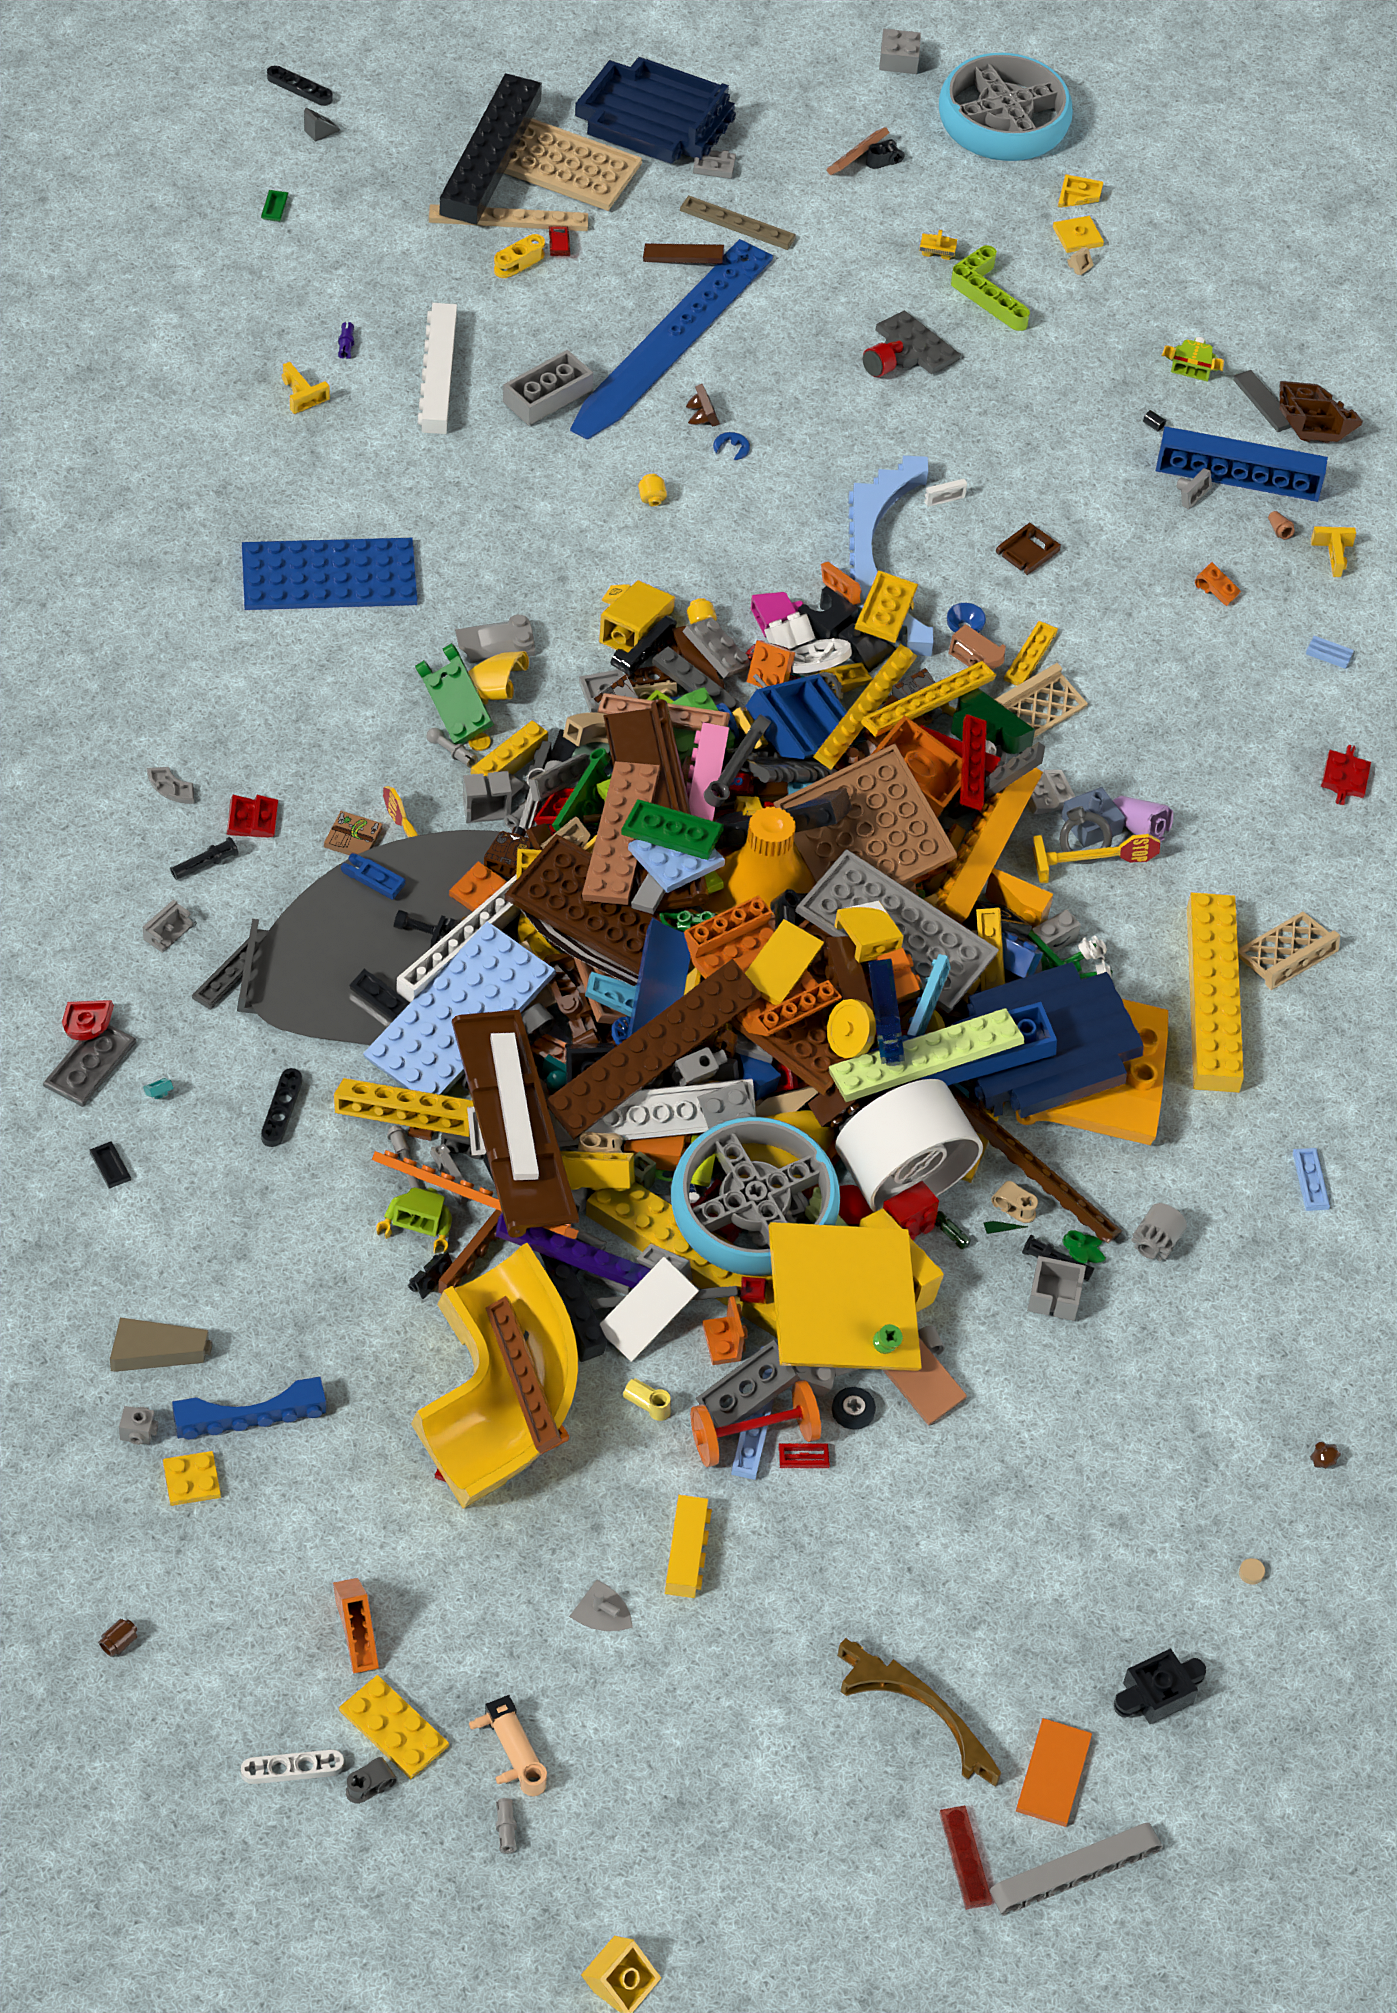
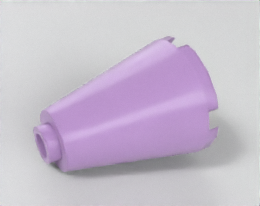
M1119 796L1113 800L1125 817L1124 826L1134 835L1150 834L1159 839L1160 843L1165 839L1161 836L1165 830L1169 832L1171 829L1174 815L1173 810L1169 809V806L1125 796Z

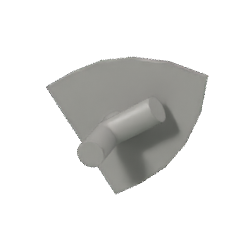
M599 1580L594 1582L569 1616L584 1626L601 1631H621L633 1628L631 1615L625 1602L617 1592Z

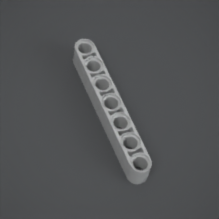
M1143 1823L995 1884L989 1892L1001 1915L1006 1916V1912L1011 1910L1015 1912L1028 1907L1035 1900L1040 1902L1054 1896V1893L1057 1891L1062 1893L1078 1886L1077 1883L1083 1881L1086 1883L1101 1877V1873H1110L1124 1867L1123 1864L1135 1863L1147 1858V1854L1152 1852L1156 1854L1163 1846L1151 1824Z

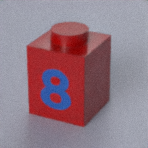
M738 773L728 788L730 795L727 800H736L737 796H755L756 785L752 784V774Z

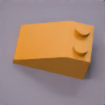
M993 867L988 878L985 897L990 903L1005 905L1032 925V930L1048 920L1053 893Z

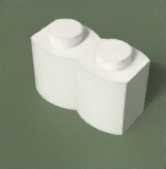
M799 612L788 615V620L784 622L779 619L769 623L770 627L764 630L770 644L787 650L815 639L807 614L800 615Z

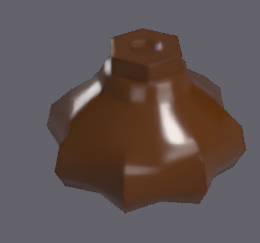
M1318 1442L1310 1459L1313 1461L1314 1467L1327 1469L1329 1466L1336 1464L1341 1453L1337 1450L1335 1444Z

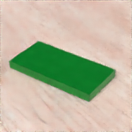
M637 799L621 829V835L708 860L723 832L724 824Z

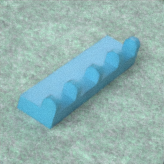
M938 954L937 959L932 961V972L930 977H926L924 981L926 984L922 997H918L916 1001L918 1004L914 1017H910L908 1021L910 1024L907 1035L902 1036L901 1041L925 1034L951 968L948 956Z

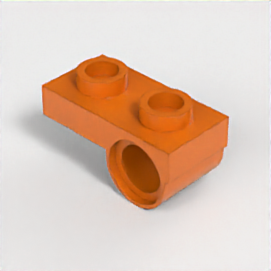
M1213 562L1195 579V585L1198 589H1203L1205 593L1211 591L1226 606L1241 592Z

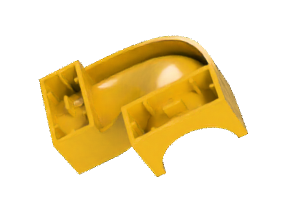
M528 1243L520 1246L510 1257L482 1276L456 1288L450 1286L445 1289L437 1304L460 1343L467 1346L473 1360L474 1373L461 1386L419 1409L411 1425L463 1509L505 1485L508 1480L523 1471L540 1455L533 1443L485 1308L504 1296L510 1299L523 1335L525 1330L529 1333L526 1344L557 1429L560 1428L566 1418L576 1389L578 1352L570 1317L554 1284Z

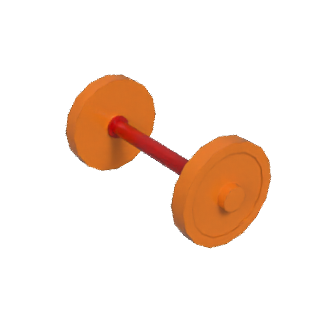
M800 1380L792 1385L793 1409L718 1428H714L706 1406L703 1404L693 1406L690 1413L691 1427L702 1463L706 1467L715 1466L719 1463V1446L717 1441L719 1437L792 1419L797 1420L801 1433L807 1442L819 1440L821 1437L820 1415L809 1383L806 1380Z

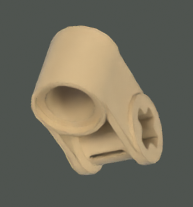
M584 1132L580 1136L577 1152L623 1153L621 1150L623 1144L622 1137L616 1133Z
M1006 1181L991 1198V1202L996 1208H1002V1212H1006L1022 1223H1030L1036 1217L1037 1198L1012 1181Z

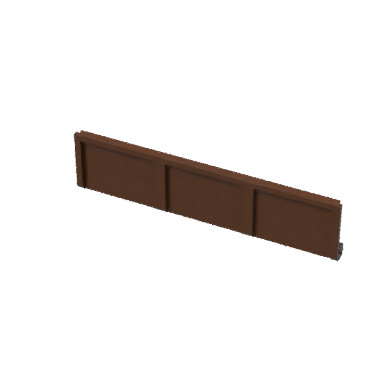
M657 699L651 703V708L603 715L613 768L615 761L660 765V774L653 804L691 815L667 701ZM638 862L635 875L638 890L649 873L640 862ZM705 875L669 893L665 892L655 912L706 904L709 901V893Z
M520 1009L455 1016L451 1023L508 1235L512 1238H518L526 1233L527 1228L579 1223V1216ZM492 1033H515L539 1172L538 1179L514 1180L490 1040Z

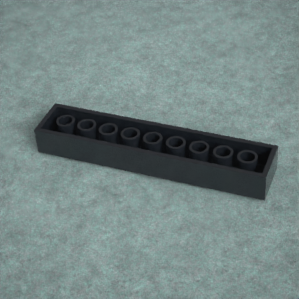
M504 74L440 195L439 215L475 225L478 224L541 102L542 82L512 74Z

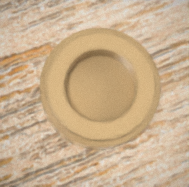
M1249 1558L1244 1560L1239 1569L1240 1578L1245 1583L1252 1585L1262 1581L1265 1574L1264 1565L1257 1559Z

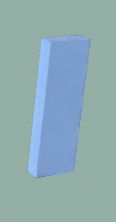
M1317 1148L1294 1149L1293 1157L1306 1211L1329 1210L1330 1204Z

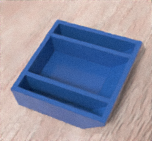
M820 674L756 689L745 705L754 720H756L759 714H762L771 721L764 734L782 757L799 759L813 757L847 713ZM862 731L858 734V736L854 739L850 746L865 743L867 741V739L862 736Z

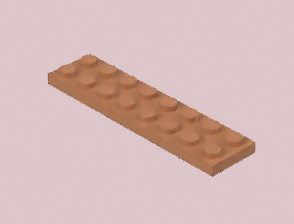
M615 761L582 893L583 901L629 904L639 861L628 850V843L637 839L621 835V829L637 799L653 803L660 774V765Z

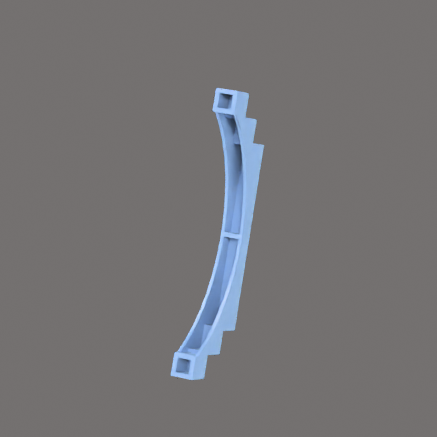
M903 455L902 464H898L897 470L878 469V476L873 478V484L854 483L853 491H849L848 504H852V506H849L848 519H852V522H849V534L853 535V537L849 538V550H853V553L849 554V565H853V568H850L849 577L858 582L861 587V603L855 604L859 608L857 620L877 574L871 545L874 531L886 511L899 498L919 485H926L928 457ZM907 613L897 638L901 639V644L909 648L914 654L918 656H931L933 627L925 626Z

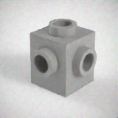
M124 1406L119 1424L120 1440L129 1441L136 1445H150L152 1435L156 1436L158 1430V1421H155L154 1410H149L145 1407Z

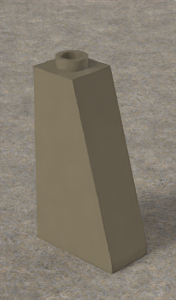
M120 1317L110 1356L111 1371L118 1372L204 1363L205 1356L211 1354L212 1340L208 1338V1330Z

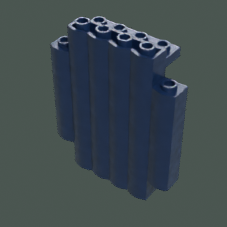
M639 56L631 67L609 60L575 103V116L588 121L587 135L670 164L679 160L681 154L693 158L698 157L699 160H702V155L708 156L711 148L717 145L720 136L726 133L728 125L734 122L736 112H734L735 103L729 101V85L724 83L720 85Z
M1070 962L968 996V1004L965 1007L969 1017L953 1022L951 1026L1005 1008L1007 1011L1042 1002L1057 1039L1056 1055L969 1079V1082H973L975 1085L974 1091L978 1101L982 1100L986 1110H991L993 1117L1003 1115V1102L1009 1100L1013 1111H1018L1020 1118H1024L1126 1083L1127 1072L1123 1062L1143 1056L1144 1045L1107 972L1081 980L1076 967Z

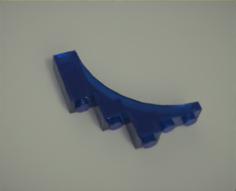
M892 959L869 961L881 1064L886 1063L887 1066H896L901 1061H905Z

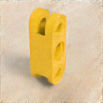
M531 234L497 252L494 256V274L499 278H508L542 260L545 256L543 250L545 246L544 237L538 234Z

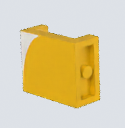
M880 901L837 910L835 927L837 930L844 928L856 945L855 958L858 963L877 959L878 956L902 948L904 936Z

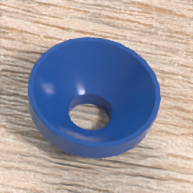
M966 602L958 603L948 610L947 625L955 633L960 629V623H968L978 633L985 625V613L977 605Z

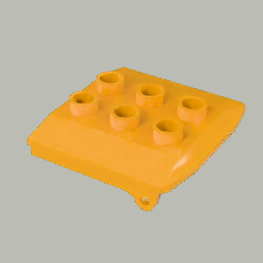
M1122 999L1124 1007L1129 1013L1144 1045L1143 1056L1123 1062L1127 1072L1126 1083L1024 1118H1020L1018 1111H1016L1017 1121L1023 1125H1032L1036 1121H1050L1151 1146L1157 1134L1162 1100L1168 1038V1010Z

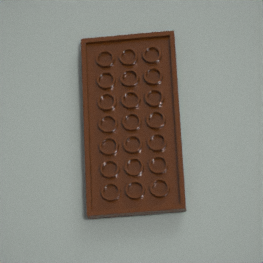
M556 834L505 893L504 900L638 975L646 932L652 918L661 922L660 913L688 911L700 914L689 907L657 911L654 914L643 913L640 910L633 909L631 902L638 892L636 878L634 879L628 905L583 901L582 893L592 853ZM665 918L667 923L677 928L678 919Z

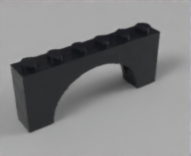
M842 788L825 792L810 801L784 810L787 813L789 812L790 816L794 818L793 821H795L796 825L795 833L837 824L852 810L847 789ZM742 811L724 814L717 818L714 822L724 824V829L715 849L745 844L748 836L749 821L752 815H743Z

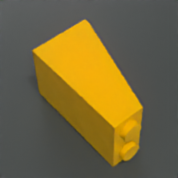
M637 580L602 612L599 642L615 650L623 649L629 652L664 616L671 615L674 611L675 596Z

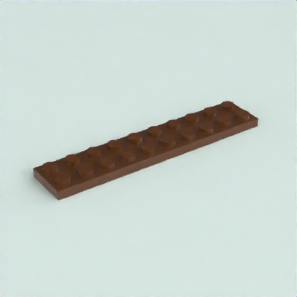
M732 958L546 1100L548 1109L570 1137L575 1140L671 1067L676 1060L684 1057L759 1000L762 994Z

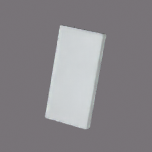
M663 1257L600 1323V1326L606 1338L632 1362L700 1290L666 1257Z

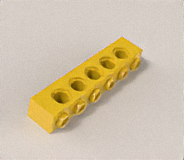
M343 1078L334 1093V1108L337 1114L470 1137L467 1107L474 1106L472 1100Z

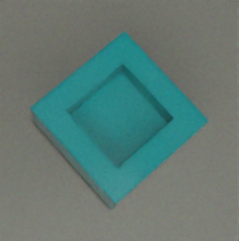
M166 1078L143 1086L146 1096L154 1097L155 1099L167 1096V1091L174 1089L171 1080Z

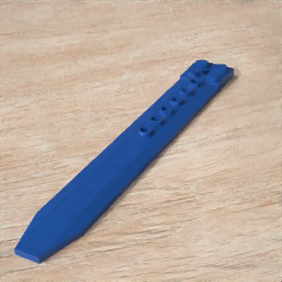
M739 239L724 254L723 263H717L585 399L570 431L588 440L620 420L773 260V255Z

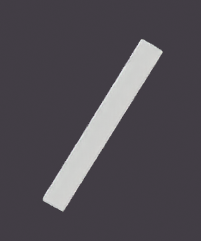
M492 1033L490 1040L514 1180L538 1179L539 1172L515 1033Z

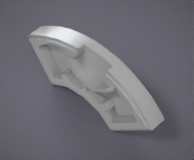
M169 767L147 768L148 779L159 794L175 802L194 804L193 783L177 779L171 773Z

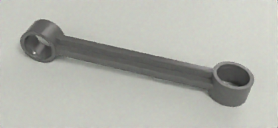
M759 714L718 780L711 782L704 791V799L709 805L720 807L729 797V786L771 723L762 714ZM712 790L719 793L721 798L714 795Z

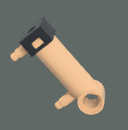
M510 1695L486 1703L485 1715L469 1722V1727L473 1730L490 1725L491 1729L495 1730L513 1766V1769L495 1778L497 1784L500 1785L518 1778L521 1790L526 1795H540L546 1788L547 1771L539 1762L516 1716L517 1709ZM536 1777L539 1780L536 1782H531L528 1780V1778Z

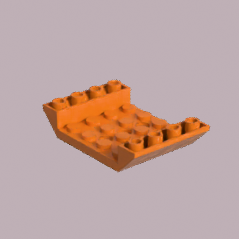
M759 895L685 930L684 935L692 963L705 979L732 958L745 973L775 932L769 924L772 911ZM806 969L784 1002L775 1006L761 997L736 1017L748 1033L769 1036L841 1000L842 996L829 980L818 984Z

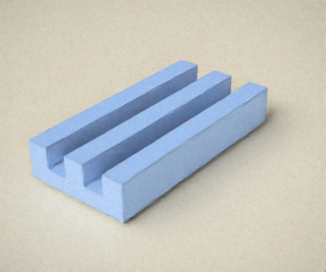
M1313 636L1306 654L1346 669L1354 650Z

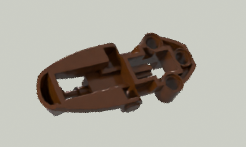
M568 953L547 955L543 961L554 968L557 973L549 983L559 1009L571 1020L568 1023L573 1032V1044L608 1043L604 1031L611 1024L597 1023L589 999L585 996L586 991L574 957ZM572 977L577 981L576 985L571 981ZM615 1041L609 1042L613 1043L614 1048L617 1046Z

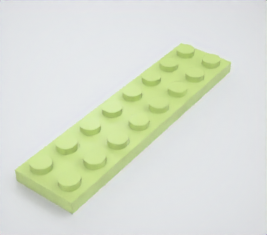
M1005 1008L861 1055L859 1058H852L829 1066V1073L845 1102H849L1024 1044V1036Z

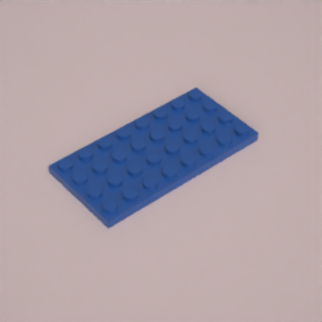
M413 537L242 542L244 610L417 605Z

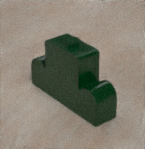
M976 688L958 697L956 713L953 715L951 733L958 739L963 740V719L967 714L987 721L986 740L992 742L995 746L1001 745V749L1004 752L1018 754L1026 748L1032 747L1035 729L981 689Z

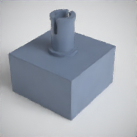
M1103 787L1064 801L1061 817L1065 822L1068 820L1066 813L1069 810L1083 806L1085 812L1096 813L1108 822L1112 830V837L1122 833L1125 817ZM1085 821L1082 824L1073 826L1071 829L1084 848L1101 842L1104 839L1102 829L1092 821Z

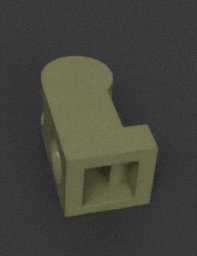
M639 1151L634 1156L635 1182L649 1190L655 1182L656 1163Z

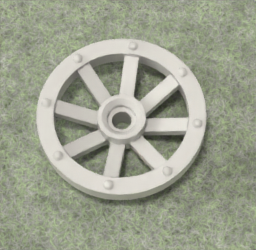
M832 638L808 641L789 650L795 652L794 660L796 661H793L791 673L810 672L811 674H816L820 670L836 666L851 656V645L848 641ZM825 649L823 652H816V651H815V650ZM809 652V654L806 655L805 657L801 655V654H804V653Z

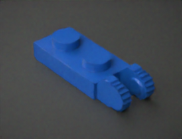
M351 853L348 859L359 869L347 863H343L341 866L344 874L350 878H355V880L391 900H394L405 886L406 880L355 853Z

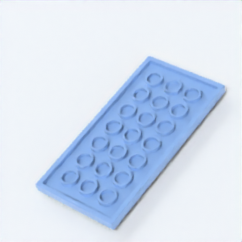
M487 921L370 1045L363 1055L365 1059L406 1089L445 1095L465 1074L451 1023L452 1019L461 1014L520 1009L521 1013L557 973L554 968Z

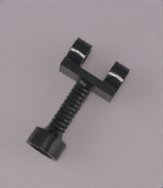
M398 910L393 927L403 930L404 927L408 926L432 934L430 948H432L444 937L440 936L442 930L449 933L457 926L458 922L455 919L445 918L446 916L441 915L438 925L434 927L421 921L412 920V918L408 917V912Z

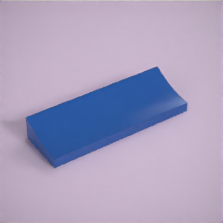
M652 918L646 932L627 1038L684 996L690 962V952L683 932L675 930Z

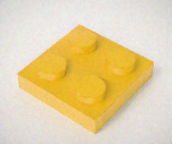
M213 1451L163 1459L170 1506L221 1498Z

